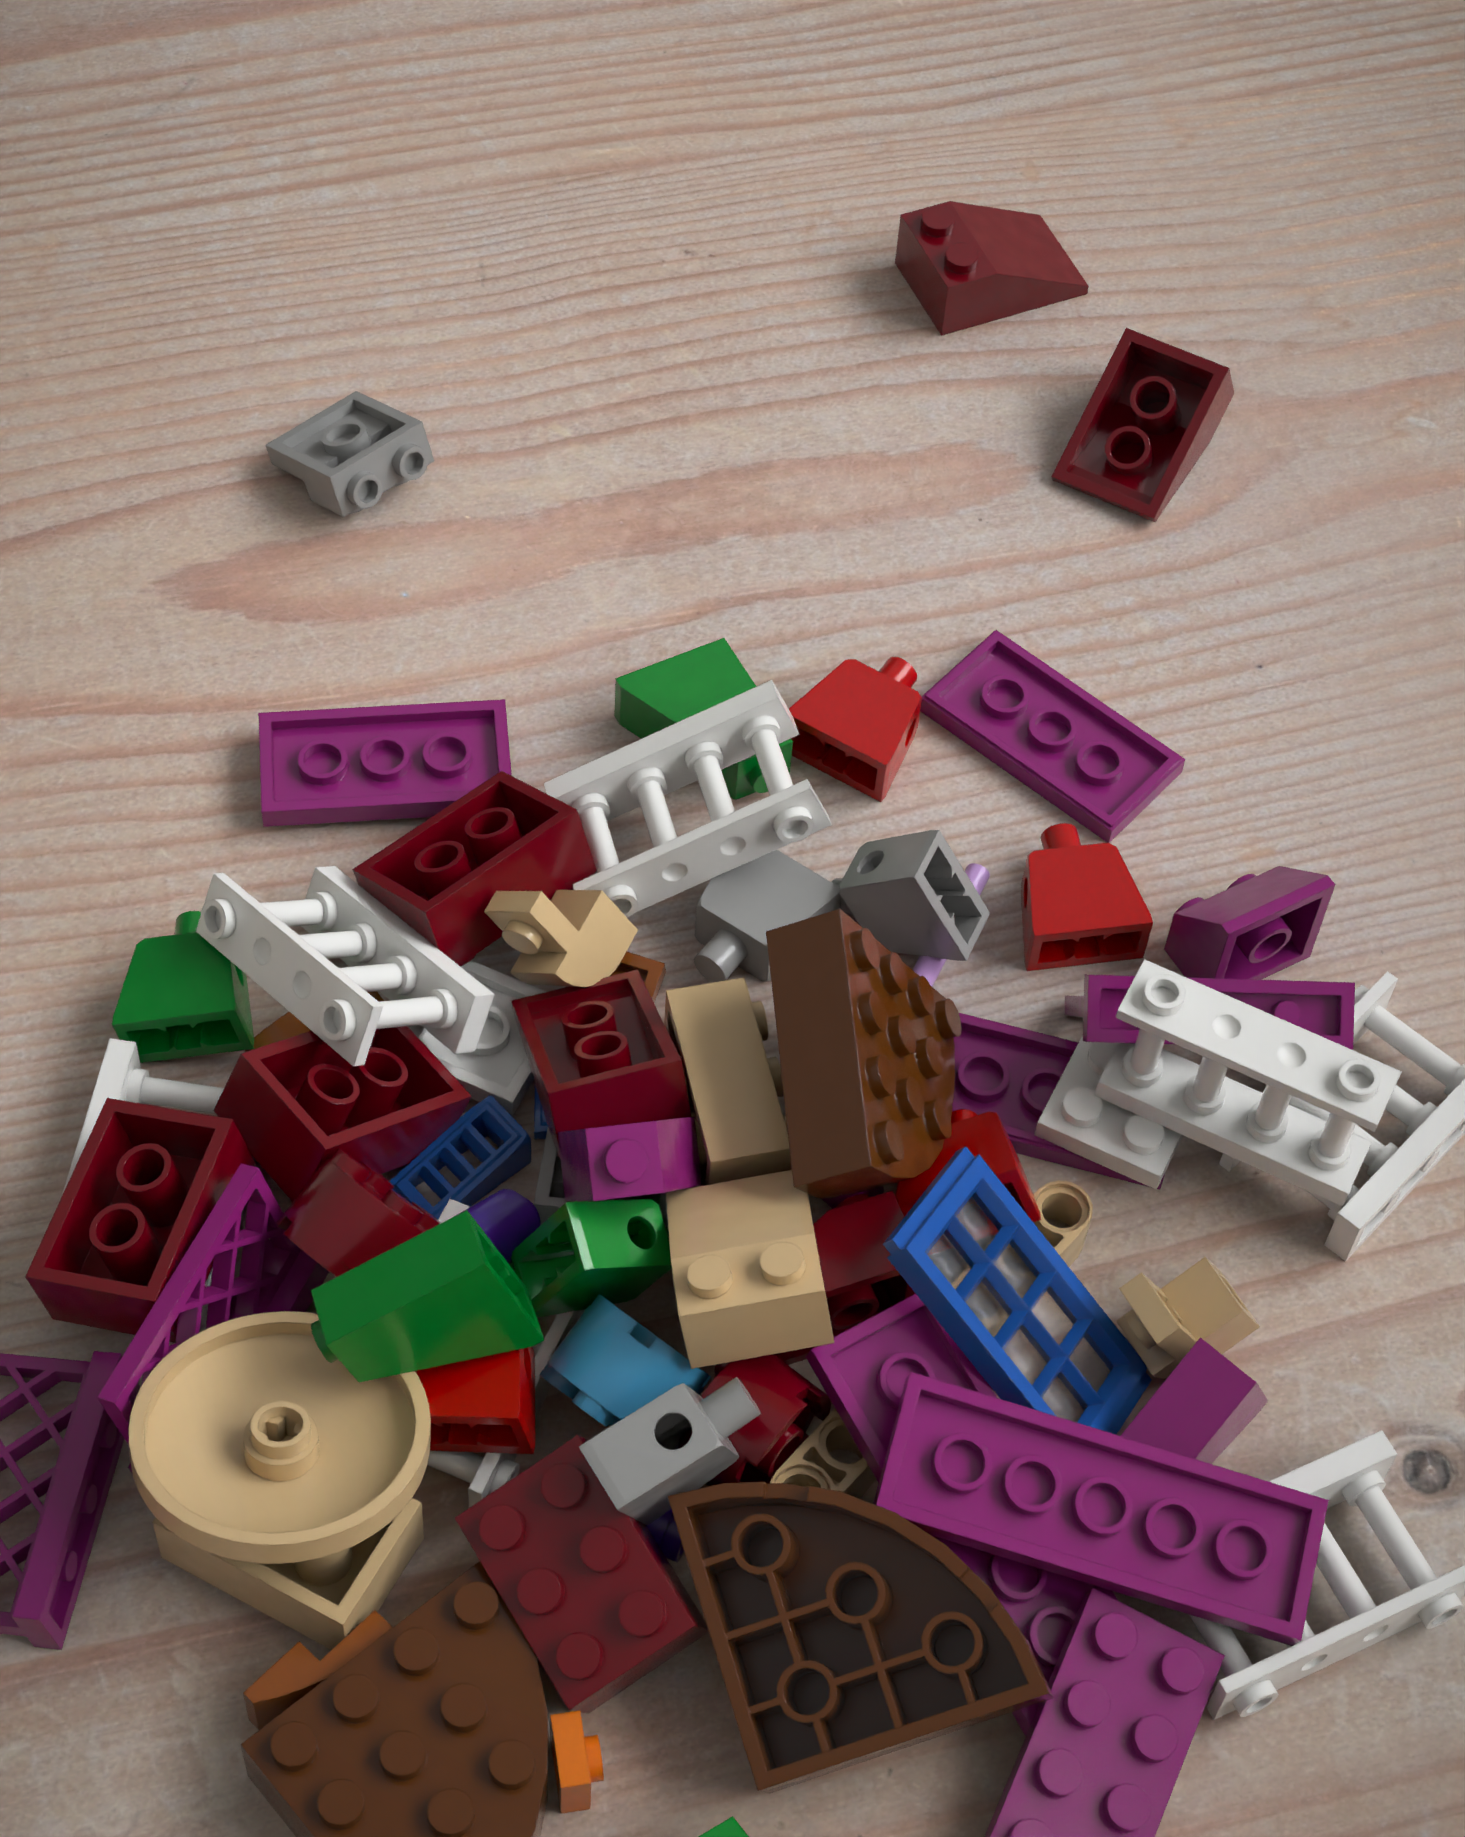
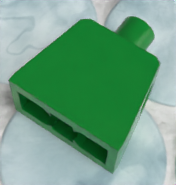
M188 911L180 914L176 918L174 935L145 938L136 944L113 1015L112 1026L120 1040L136 1042L140 1063L254 1049V1033L247 976L196 932L201 916L199 911Z
M652 1199L566 1202L512 1251L511 1256L514 1271L527 1287L537 1318L584 1310L592 1304L598 1294L613 1304L627 1302L638 1297L672 1268L668 1226L665 1227L660 1207Z

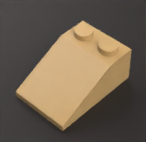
M792 1170L666 1192L670 1258L676 1302L691 1369L834 1343L808 1193L794 1188Z

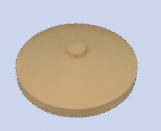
M290 1311L259 1313L228 1320L207 1328L190 1337L166 1355L151 1371L135 1398L129 1422V1451L133 1478L138 1491L150 1511L167 1529L187 1543L220 1557L259 1564H284L318 1559L341 1552L373 1536L388 1525L412 1499L425 1474L430 1455L431 1418L426 1392L416 1372L413 1371L359 1383L339 1359L330 1363L321 1353L311 1330V1324L319 1320L318 1314Z

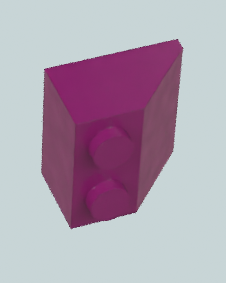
M1277 866L1258 876L1255 874L1244 875L1234 881L1223 892L1205 900L1197 897L1184 903L1172 917L1164 950L1184 977L1262 980L1310 957L1333 894L1335 883L1328 875Z

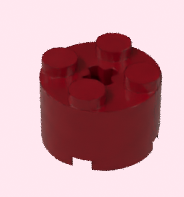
M338 1148L331 1158L327 1157L277 1221L276 1225L285 1230L284 1234L295 1245L337 1277L441 1224V1222L412 1201L410 1203L392 1190L395 1186L373 1168L362 1161L361 1163L348 1153Z
M774 1354L716 1364L714 1372L717 1376L708 1385L701 1397L703 1399L735 1377H738L755 1401L761 1414L728 1436L739 1458L706 1484L709 1486L740 1482H765L768 1484L771 1482L776 1471L809 1437L805 1432L814 1415L822 1421L829 1415L831 1400L824 1391ZM692 1428L681 1436L679 1449L689 1442Z

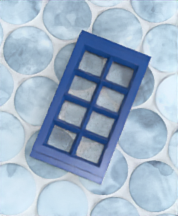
M966 1146L957 1150L883 1243L890 1253L887 1259L1000 1399L1117 1435L1152 1380L1146 1373L1147 1366L980 1155L974 1157Z

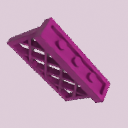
M1085 974L1084 996L1065 995L1064 1015L1083 1018V1041L1136 1043L1140 1028L1116 1018L1117 1011L1135 976ZM1189 978L1353 1050L1355 983ZM1167 1040L1164 1042V1044H1174Z
M240 1164L97 1396V1399L128 1445L129 1422L133 1408L128 1397L141 1376L143 1384L151 1371L166 1355L178 1345L199 1333L203 1305L208 1304L205 1329L247 1315L280 1311L306 1312L313 1301L311 1290L322 1285L329 1274L328 1270L295 1245L284 1234L285 1230L277 1227L276 1223L283 1215V1211L258 1167ZM248 1202L245 1229L240 1230L242 1210ZM243 1246L239 1277L234 1278L237 1248ZM214 1258L211 1286L205 1287L207 1268ZM178 1317L176 1342L169 1346L171 1327ZM130 1462L128 1469L132 1473V1467Z
M94 1351L91 1361L0 1353V1375L12 1376L19 1386L18 1389L0 1400V1421L30 1403L43 1422L6 1447L0 1439V1472L9 1467L22 1487L0 1502V1524L31 1503L40 1515L35 1532L9 1550L0 1537V1577L11 1570L19 1582L10 1612L0 1611V1634L25 1636L34 1647L62 1650L121 1453L124 1437L97 1399V1396L120 1361L121 1353ZM23 1378H33V1379H31L30 1381H28V1382L26 1383ZM61 1381L81 1383L76 1400L50 1418L36 1399ZM139 1383L136 1384L128 1397L132 1406L140 1389ZM66 1429L63 1439L59 1433ZM53 1438L60 1448L56 1465L29 1483L16 1462ZM46 1494L44 1504H42L39 1498ZM26 1560L22 1572V1570L19 1567V1564Z

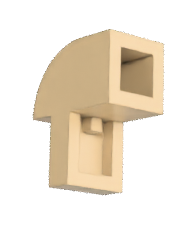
M556 890L551 901L542 891H496L484 911L503 931L502 937L505 942L521 952L510 973L520 981L531 985L593 986L601 979L609 977L616 970L638 931L602 890Z
M1206 1257L1202 1258L1161 1289L1142 1272L1119 1288L1133 1309L1116 1320V1322L1151 1374L1156 1378H1168L1200 1337L1219 1353L1223 1354L1260 1327L1223 1273Z

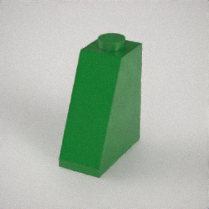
M721 638L615 678L614 716L622 727L642 739L757 686L725 638ZM788 739L780 743L779 746L790 774L793 741ZM756 754L721 770L730 797L734 800L755 792H768Z
M467 1210L311 1290L319 1318L318 1321L311 1324V1330L318 1348L328 1362L333 1363L339 1359L359 1383L528 1348L544 1341L527 1287Z

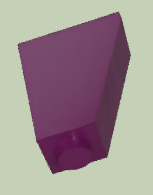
M695 1117L558 1132L565 1201L608 1200L666 1193L702 1185Z
M1200 1337L1121 1436L1212 1464L1261 1411L1268 1400L1256 1381Z

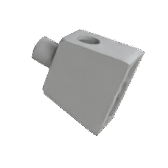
M928 830L866 842L858 849L844 877L832 880V883L839 887L841 895L840 909L848 916H854L862 928L869 929L874 938L891 952L967 961L990 915L988 908L940 830Z
M779 850L772 851L712 878L696 907L695 937L699 943L704 945L694 958L697 970L711 982L727 980L737 967H740L761 981H771L766 931L840 909L841 895L839 887Z
M735 1377L704 1399L686 1384L682 1383L586 1441L579 1448L616 1509L648 1526L671 1509L668 1496L699 1489L736 1462L739 1455L728 1436L758 1417L761 1412L738 1377ZM692 1428L689 1442L679 1449L681 1436Z

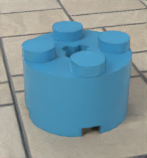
M600 1294L586 1308L539 1374L562 1393L573 1399L572 1402L606 1427L614 1425L682 1383L701 1395L704 1390L703 1388L711 1378L701 1368L691 1369L690 1362L686 1357Z

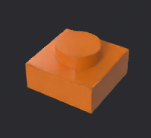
M580 1710L551 1714L550 1743L560 1813L588 1810L591 1806V1783L604 1781L598 1735L584 1736Z

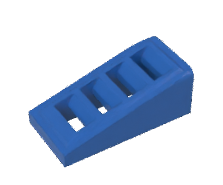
M489 1095L461 1116L389 1182L395 1186L392 1190L410 1203L412 1201L438 1220L449 1199L472 1206L530 1164L531 1138L526 1130L499 1102ZM488 1136L497 1145L498 1149L496 1150L485 1137ZM468 1149L481 1162L476 1169L462 1155ZM446 1166L460 1181L455 1188L439 1172L443 1167ZM422 1182H425L441 1199L434 1207L415 1188Z

